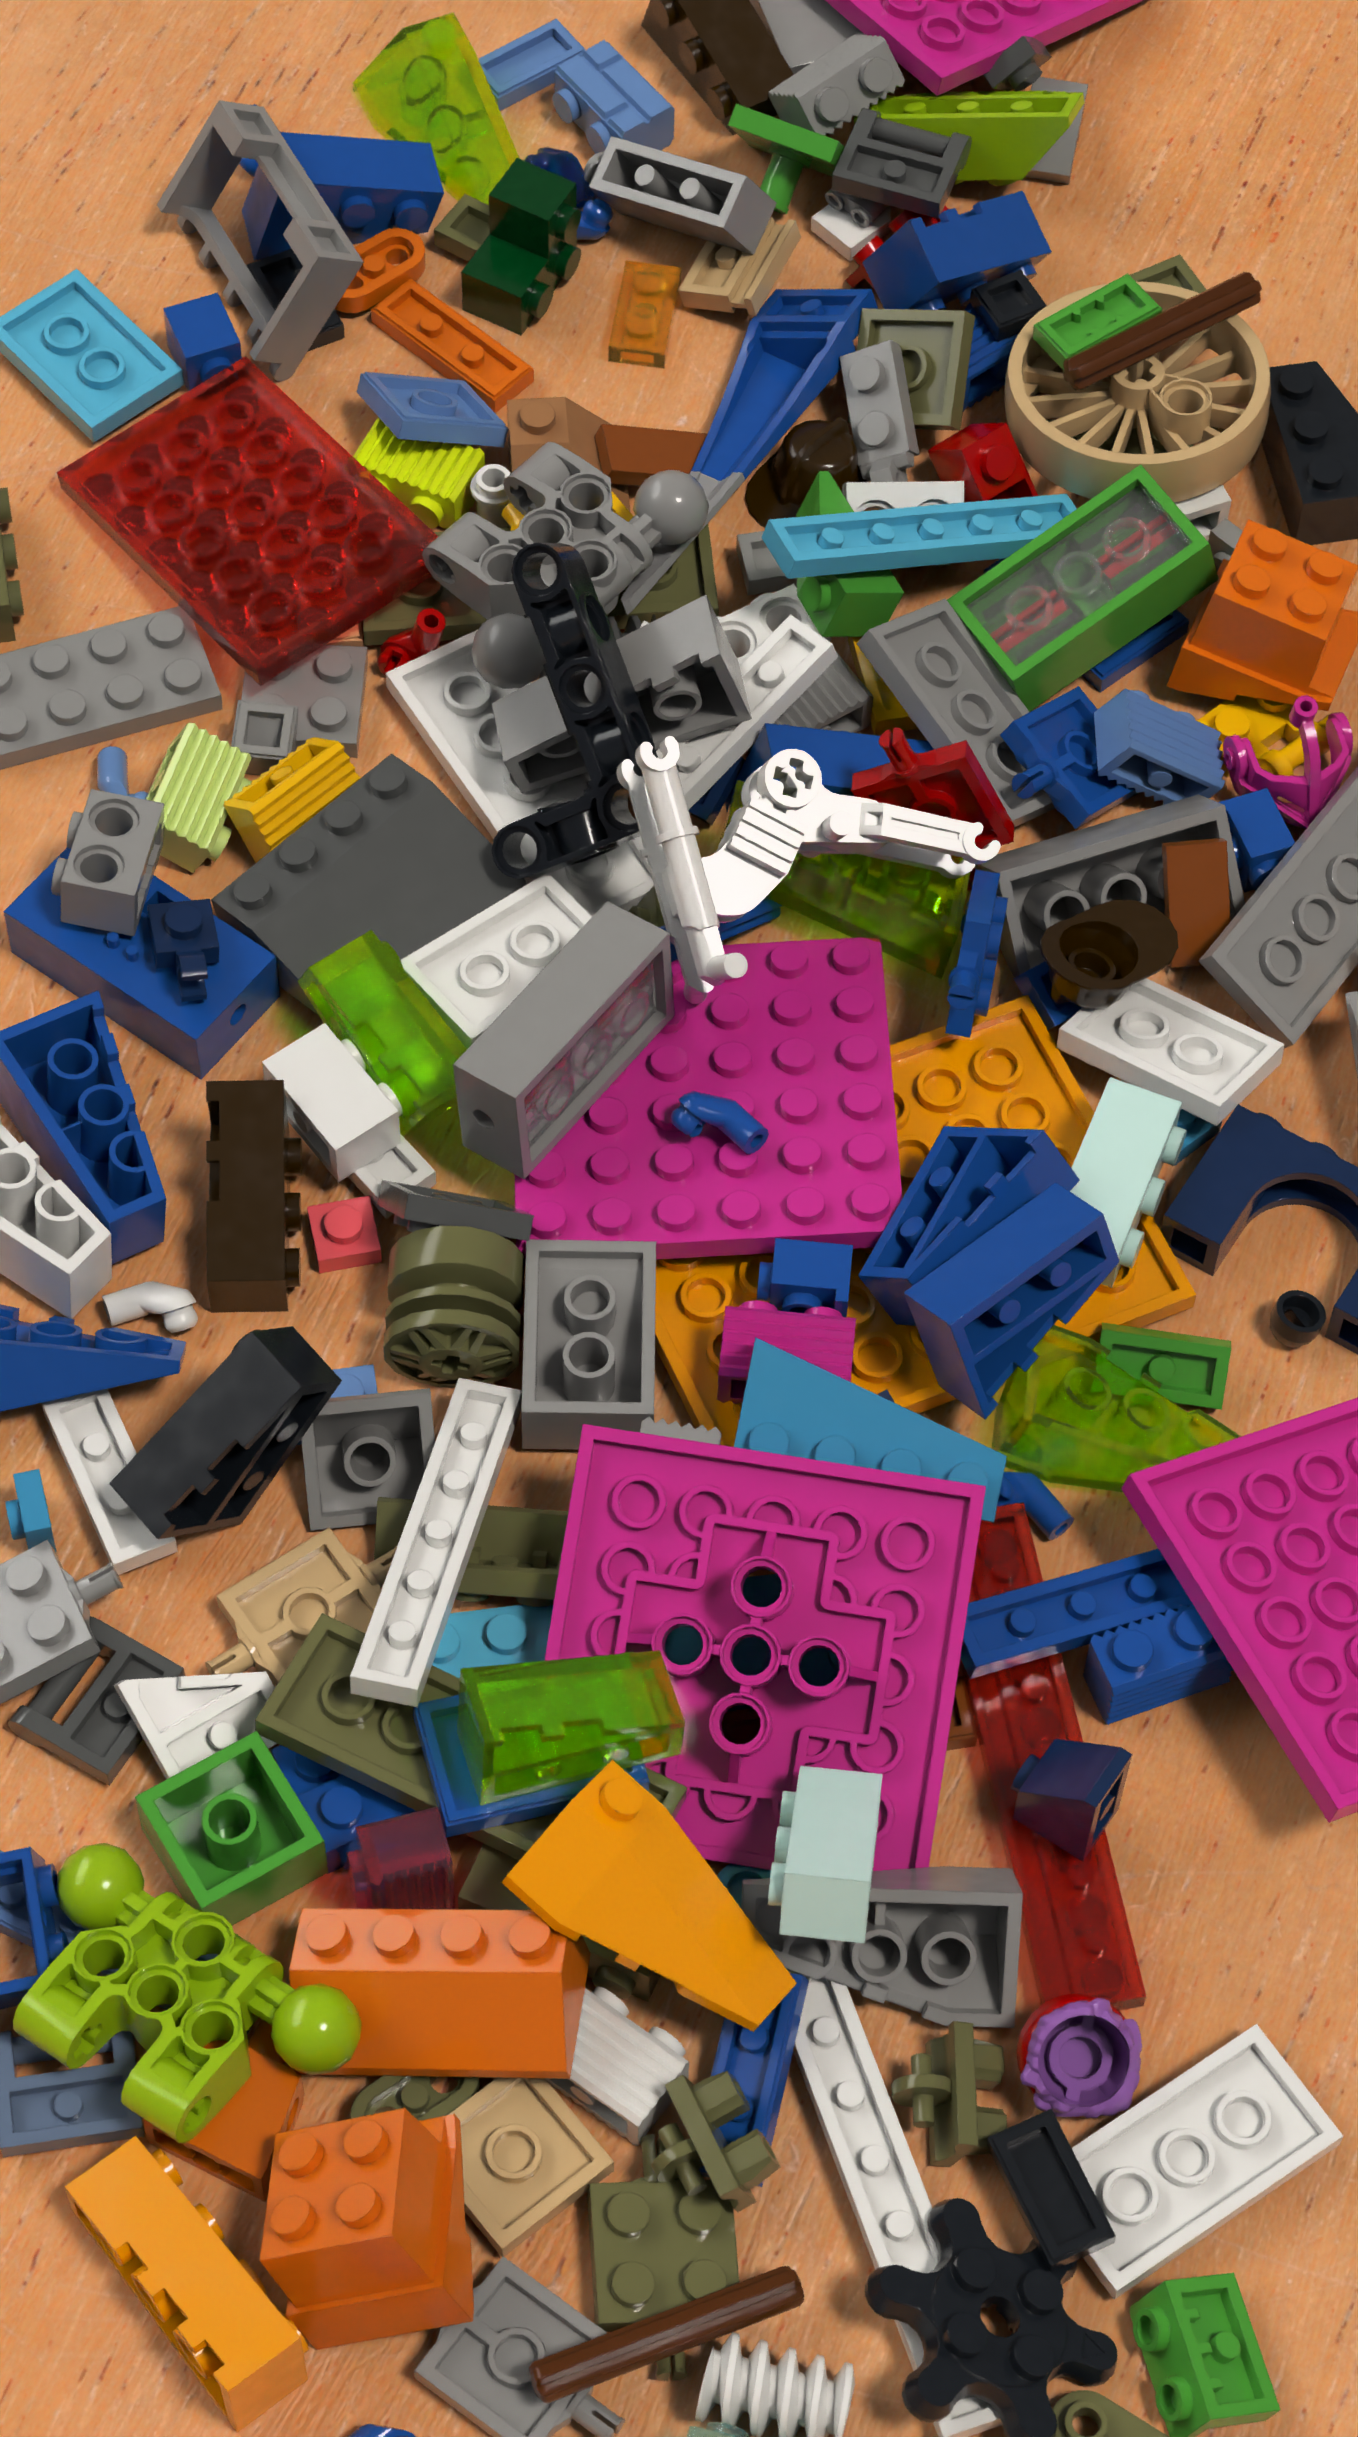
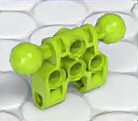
M108 1843L83 1846L66 1858L57 1878L56 1893L59 1906L75 1926L87 1930L81 1931L69 1943L22 1998L13 2018V2029L20 2036L69 2069H77L87 2063L114 2035L122 2031L132 2032L139 2044L148 2051L135 2065L126 2079L121 2093V2102L125 2107L178 2143H186L193 2139L251 2077L246 2032L258 2018L272 2026L271 2038L275 2049L291 2069L308 2075H318L334 2072L351 2060L360 2040L362 2021L357 2008L342 1990L323 1983L299 1986L297 1989L290 1987L282 1981L284 1976L282 1964L270 1955H265L256 1949L253 1944L234 1933L232 1925L223 1916L195 1909L173 1892H165L154 1898L143 1891L144 1878L140 1866L125 1849ZM206 1954H218L214 1959L208 1961H196L200 1956ZM107 1969H119L111 1975L96 1976L101 1971ZM162 2004L173 2005L168 2010L162 2012H150L151 2009ZM216 2040L228 2041L225 2045L215 2049L203 2048L208 2043Z

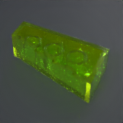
M737 780L720 841L731 822L734 812L743 807L741 792L744 781ZM797 853L788 874L766 898L852 938L862 937L881 943L882 952L942 979L960 931L970 872L958 879H948L938 871L859 854H819L814 858H807L801 853ZM951 855L952 861L956 864L963 860L962 857Z

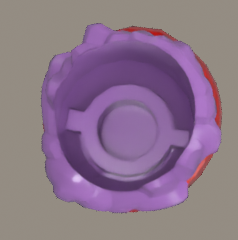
M1078 1993L1057 1996L1043 2003L1030 2015L1020 2031L1016 2052L1021 2082L1034 2095L1033 2100L1036 2108L1044 2112L1052 2109L1055 2117L1097 2118L1101 2115L1112 2116L1120 2111H1126L1132 2103L1133 2093L1139 2083L1140 2052L1142 2050L1139 2026L1134 2019H1126L1117 2008L1110 2004L1109 2000Z

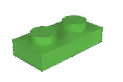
M1102 1322L1093 1379V1391L1222 1410L1231 1354V1341Z

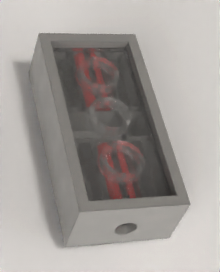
M609 901L595 913L453 1064L464 1147L522 1179H525L675 1016L669 932Z

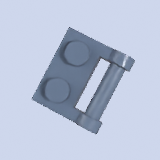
M12 2030L0 2032V2150L2 2156L10 2157L131 2139L134 2136L137 2138L145 2137L143 2118L125 2107L121 2102L124 2083L137 2064L134 2034L129 2031L119 2032L96 2053L113 2051L114 2063L17 2077V2065L56 2059L22 2036L13 2037Z

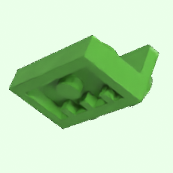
M1234 2273L1166 2280L1130 2306L1129 2314L1133 2323L1134 2338L1142 2351L1155 2390L1156 2405L1165 2421L1170 2437H1196L1210 2428L1266 2421L1281 2411Z

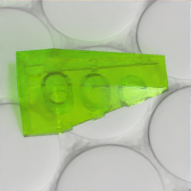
M454 12L402 28L353 82V91L374 129L386 139L391 136L396 141L431 143L440 180L445 184V190L457 201L464 194H467L489 205V194L515 159L519 158V155L475 50Z
M1053 1325L1032 1349L1039 1357L1026 1372L1017 1367L1006 1381L995 1411L992 1449L1007 1456L1005 1467L1022 1473H1032L1039 1479L1049 1483L1123 1492L1121 1488L1131 1473L1241 1436L1200 1409L1187 1412L1158 1393L1162 1384L1149 1375L1143 1373L1139 1379H1136L1107 1360V1357L1111 1351L1094 1339Z

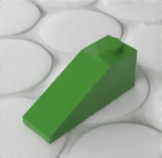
M819 471L796 517L854 511L830 472ZM890 569L797 578V597L822 637H862L869 629L889 621L904 594Z

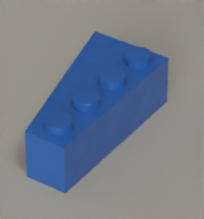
M99 990L1 1030L0 1104L25 1142L39 1156L40 1165L55 1181L61 1179L110 1231L112 1264L164 1242L166 1196L145 1131L141 1130L135 1112L136 1103L130 1085L126 1084L119 1063V1051L113 1033L109 1032L104 1017V1005Z

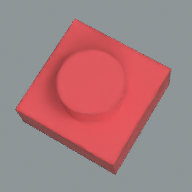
M370 1195L307 1206L308 1221L319 1274L382 1262L381 1246Z

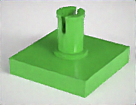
M739 104L735 105L728 126L752 148L772 155L760 188L777 203L774 211L787 215L788 206L803 168H810L832 176L845 148L838 140Z

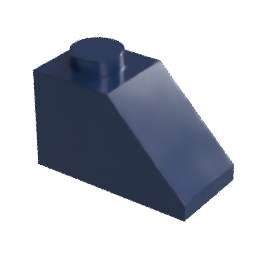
M1054 1739L1041 1759L1031 1754L1018 1771L1011 1786V1789L1018 1793L1013 1819L1083 1862L1119 1809L1132 1754L1116 1746Z

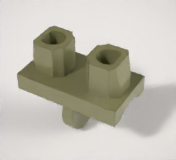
M953 2021L949 2024L948 2034L932 2039L925 2044L926 2054L921 2053L911 2056V2075L902 2076L891 2084L893 2101L902 2106L913 2107V2125L918 2128L929 2127L930 2165L949 2168L966 2155L991 2154L987 2147V2138L1007 2129V2115L1004 2114L1003 2109L977 2106L976 2088L992 2090L1001 2083L1004 2073L1003 2047L974 2039L973 2023Z
M725 2071L706 2078L695 2085L684 2075L665 2084L690 2138L684 2139L677 2123L668 2124L658 2131V2135L666 2149L651 2164L658 2181L669 2182L680 2179L688 2196H693L702 2192L707 2187L699 2168L704 2166L719 2197L722 2200L729 2199L735 2211L739 2212L754 2204L756 2200L750 2189L763 2182L778 2170L780 2164L765 2136L758 2129L753 2130L729 2145L727 2144L719 2127L750 2110L749 2102L737 2079L729 2071Z

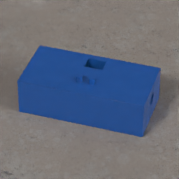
M66 848L4 910L11 952L79 998L99 990L104 1005V1015L202 1080L280 997L276 955L213 914L219 942V963L206 964L208 979H204L207 999L182 1002L175 967L156 969L147 922V905L190 901L191 899L153 875L135 936L61 922V896L53 895L51 887L58 858L68 859L71 849Z

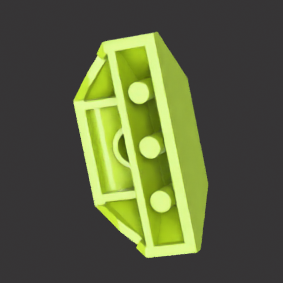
M1065 91L945 92L938 96L933 92L911 93L901 96L886 95V99H878L877 105H869V109L880 112L882 119L951 137L954 132L971 136L970 153L966 165L962 170L960 169L954 185L960 184L965 180H988V183L992 185L1003 186L1022 180L1065 133L1084 105L1083 92L1067 93ZM855 117V118H854V125H855V123H856L858 117Z

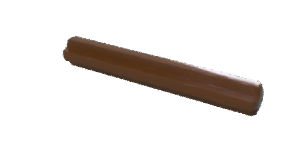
M1243 272L1066 358L1063 362V377L1074 390H1083L1258 304L1261 300V284L1254 279L1251 273Z
M781 2266L534 2361L529 2366L530 2380L534 2392L543 2403H551L799 2307L804 2302L801 2281L795 2270H792L789 2266Z

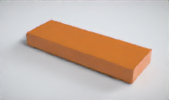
M411 278L371 309V320L375 326L447 379L465 380L494 413L507 404V400H512L534 382L533 367Z

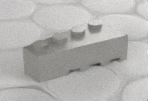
M707 595L616 640L650 729L655 750L660 748V743L668 736L674 737L677 743L752 719L739 662ZM591 672L585 679L584 691L588 700L595 704L601 695L602 688L597 675ZM547 676L492 703L503 761L521 793L588 772L575 736L569 735Z

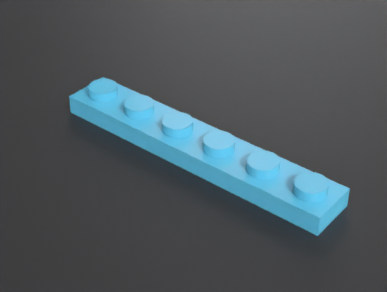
M1067 494L769 519L761 538L787 579L1004 559L1077 508Z

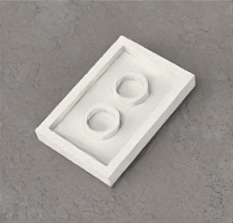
M547 872L398 961L399 979L468 1049L592 916Z
M1145 978L1133 984L1119 1001L1107 1008L1090 1009L1082 1007L1059 1028L1056 1048L1129 1084L1181 1101V1109L1217 1126L1281 1064L1285 1044Z

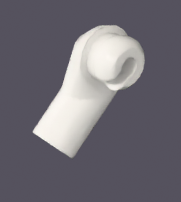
M149 1281L102 1296L104 1308L111 1326L150 1314H162L164 1326L171 1333L192 1328L198 1322V1315L192 1305L196 1303V1300L187 1289Z

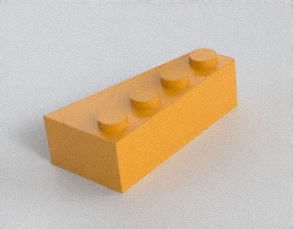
M134 2136L65 2186L71 2210L238 2433L308 2380L304 2354L310 2350L309 2346L295 2324L288 2320L285 2314L282 2315L266 2296L267 2291L251 2266L243 2258L238 2261L222 2242L225 2236L211 2213L202 2203L194 2207L178 2188L183 2184V2180L166 2154L160 2148L150 2154L141 2141Z

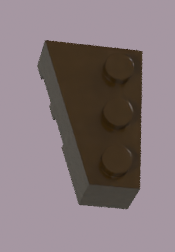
M650 0L641 26L710 107L715 117L725 125L732 135L737 133L728 126L736 104L772 117L778 115L769 98V91L793 76L794 73L749 0Z
M284 1080L206 1081V1102L208 1103L211 1123L210 1141H206V1161L210 1163L209 1201H206L207 1288L211 1313L288 1311L289 1287H300L301 1285L300 1248H289V1231H301V1193H290V1176H302L301 1138H290Z

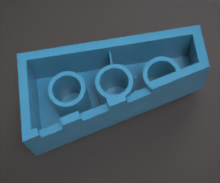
M755 1337L734 1447L986 1486L981 1520L994 1522L1006 1464V1455Z

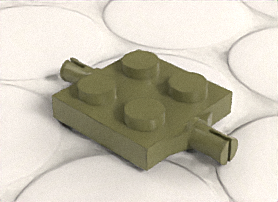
M654 2134L646 2135L640 2139L644 2177L631 2182L590 2183L587 2190L595 2324L606 2332L618 2330L739 2283L734 2209L730 2200H722L719 2197L711 2180H705L707 2184L706 2189L693 2196H688L680 2179L669 2182L658 2181L651 2164L656 2158V2152L658 2156L666 2149L658 2136L655 2151ZM685 2351L672 2355L673 2381L686 2378L688 2375L685 2364ZM670 2357L657 2361L656 2377L658 2380L668 2381L671 2374Z

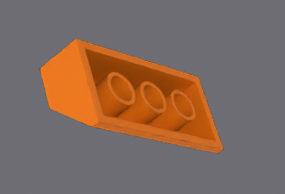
M302 1908L289 1967L290 1987L297 1989L299 1986L323 1983L342 1990L357 2008L362 2021L360 2040L351 2060L334 2072L318 2075L570 2079L591 1954L583 1935L577 1941H574L553 1930L532 1910Z

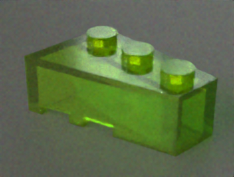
M660 1650L460 1669L457 1735L480 1806L594 1777L611 1760H614L621 1768L625 1769L681 1754L685 1721Z

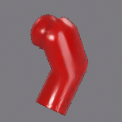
M426 608L418 614L413 628L388 637L380 647L381 654L377 658V666L380 672L386 676V672L437 649L446 625L443 614L436 609Z

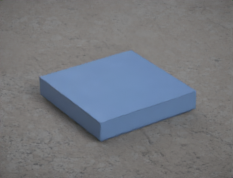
M365 372V374L361 373L357 393L398 439L504 447L509 428L465 380Z

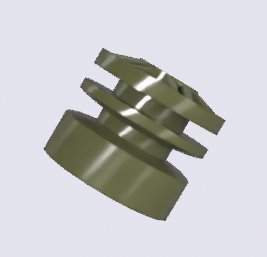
M437 1226L419 1229L399 1238L391 1248L387 1288L388 1300L391 1304L386 1309L385 1315L386 1332L384 1333L383 1344L385 1362L396 1373L410 1380L437 1387L455 1388L458 1378L492 1384L508 1377L519 1365L521 1315L517 1310L522 1305L523 1253L508 1239L494 1232L469 1226Z

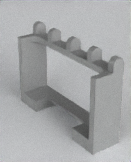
M219 100L157 206L162 213L179 215L177 223L185 234L199 232L205 242L199 252V259L206 268H214L218 265L221 267L229 280L223 291L224 299L231 307L244 304L254 320L247 331V335L254 345L249 354L254 361L270 362L269 371L276 381H285L293 375L364 262L265 108ZM242 158L255 159L293 217L283 236L303 267L276 311L211 210Z

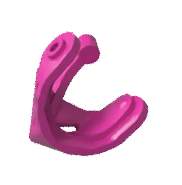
M1307 695L1298 697L1289 713V721L1294 727L1299 728L1302 740L1304 776L1274 775L1260 768L1252 745L1246 737L1240 738L1236 734L1227 736L1223 744L1224 762L1233 788L1238 796L1268 788L1285 823L1304 829L1308 828L1338 791L1351 763L1353 734L1347 717L1343 712L1331 713L1326 721L1331 765L1321 771L1320 750L1313 719L1318 711V704L1314 698ZM1280 796L1292 803H1284L1277 798Z

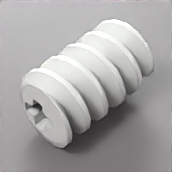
M732 2332L720 2350L712 2347L699 2395L695 2421H705L714 2406L718 2404L720 2405L723 2428L731 2430L745 2411L749 2413L750 2432L755 2437H760L764 2433L772 2419L777 2420L779 2437H794L800 2427H805L806 2437H828L829 2434L834 2435V2437H843L855 2388L853 2364L845 2362L835 2378L829 2380L827 2379L824 2356L817 2354L805 2373L798 2370L796 2349L788 2347L777 2365L770 2364L768 2341L760 2339L752 2353L746 2358L742 2357L740 2334Z

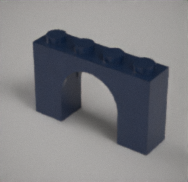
M1238 1104L1164 1214L1161 1232L1176 1257L1211 1276L1215 1274L1247 1224L1259 1214L1279 1206L1305 1205L1323 1210L1339 1219L1352 1232L1358 1242V1167L1338 1157L1328 1146L1318 1142H1309L1286 1130L1273 1117L1264 1113H1254ZM1358 1269L1334 1305L1325 1335L1326 1338L1358 1354Z

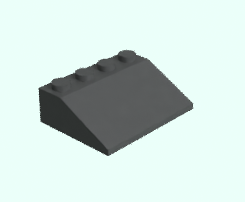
M391 753L212 898L211 901L218 918L276 955L279 986L350 1038L408 989L399 979L398 961L527 885V882L524 878L516 879L502 873L493 861L492 844L432 781Z

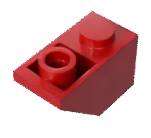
M972 423L927 450L940 481H964V502L1038 496L1007 423Z

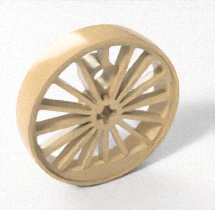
M1136 282L1162 308V311L1199 294L1192 290L1168 284ZM1107 284L1088 287L1059 298L1040 310L1022 328L1012 346L1006 370L1004 400L1007 425L1024 459L1037 472L1054 484L1072 493L1092 499L1141 464L1171 500L1179 502L1202 495L1221 486L1238 474L1256 453L1269 415L1271 395L1270 367L1265 349L1251 327L1237 314L1189 337L1163 363L1158 360L1160 352L1083 390H1074L1070 383L1065 381L1063 373H1060L1061 371L1064 372V370L1033 339V326ZM1205 349H1211L1219 354V356L1186 368ZM1233 373L1239 374L1242 380L1213 382ZM1040 392H1041V393H1046V394H1051V395L1037 396ZM1236 403H1249L1246 409H1240L1224 405ZM1047 418H1059L1051 422L1046 420ZM1211 427L1221 428L1225 430L1220 433L1219 431ZM1133 428L1137 430L1141 454L1124 453ZM1119 429L1112 450L1100 449L1099 447ZM1088 431V432H1087L1085 435H1083L1079 440H1075V439L1071 438V437H1074V436H1076V435H1079V434H1081V433H1084V432ZM1150 431L1166 449V453L1154 454ZM1202 441V443H1200V444H1198V445H1195V446H1192V447H1189V446H1188V445L1196 444V443Z

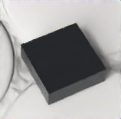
M1022 270L971 289L970 304L997 342L1019 334L1027 322L1047 306Z

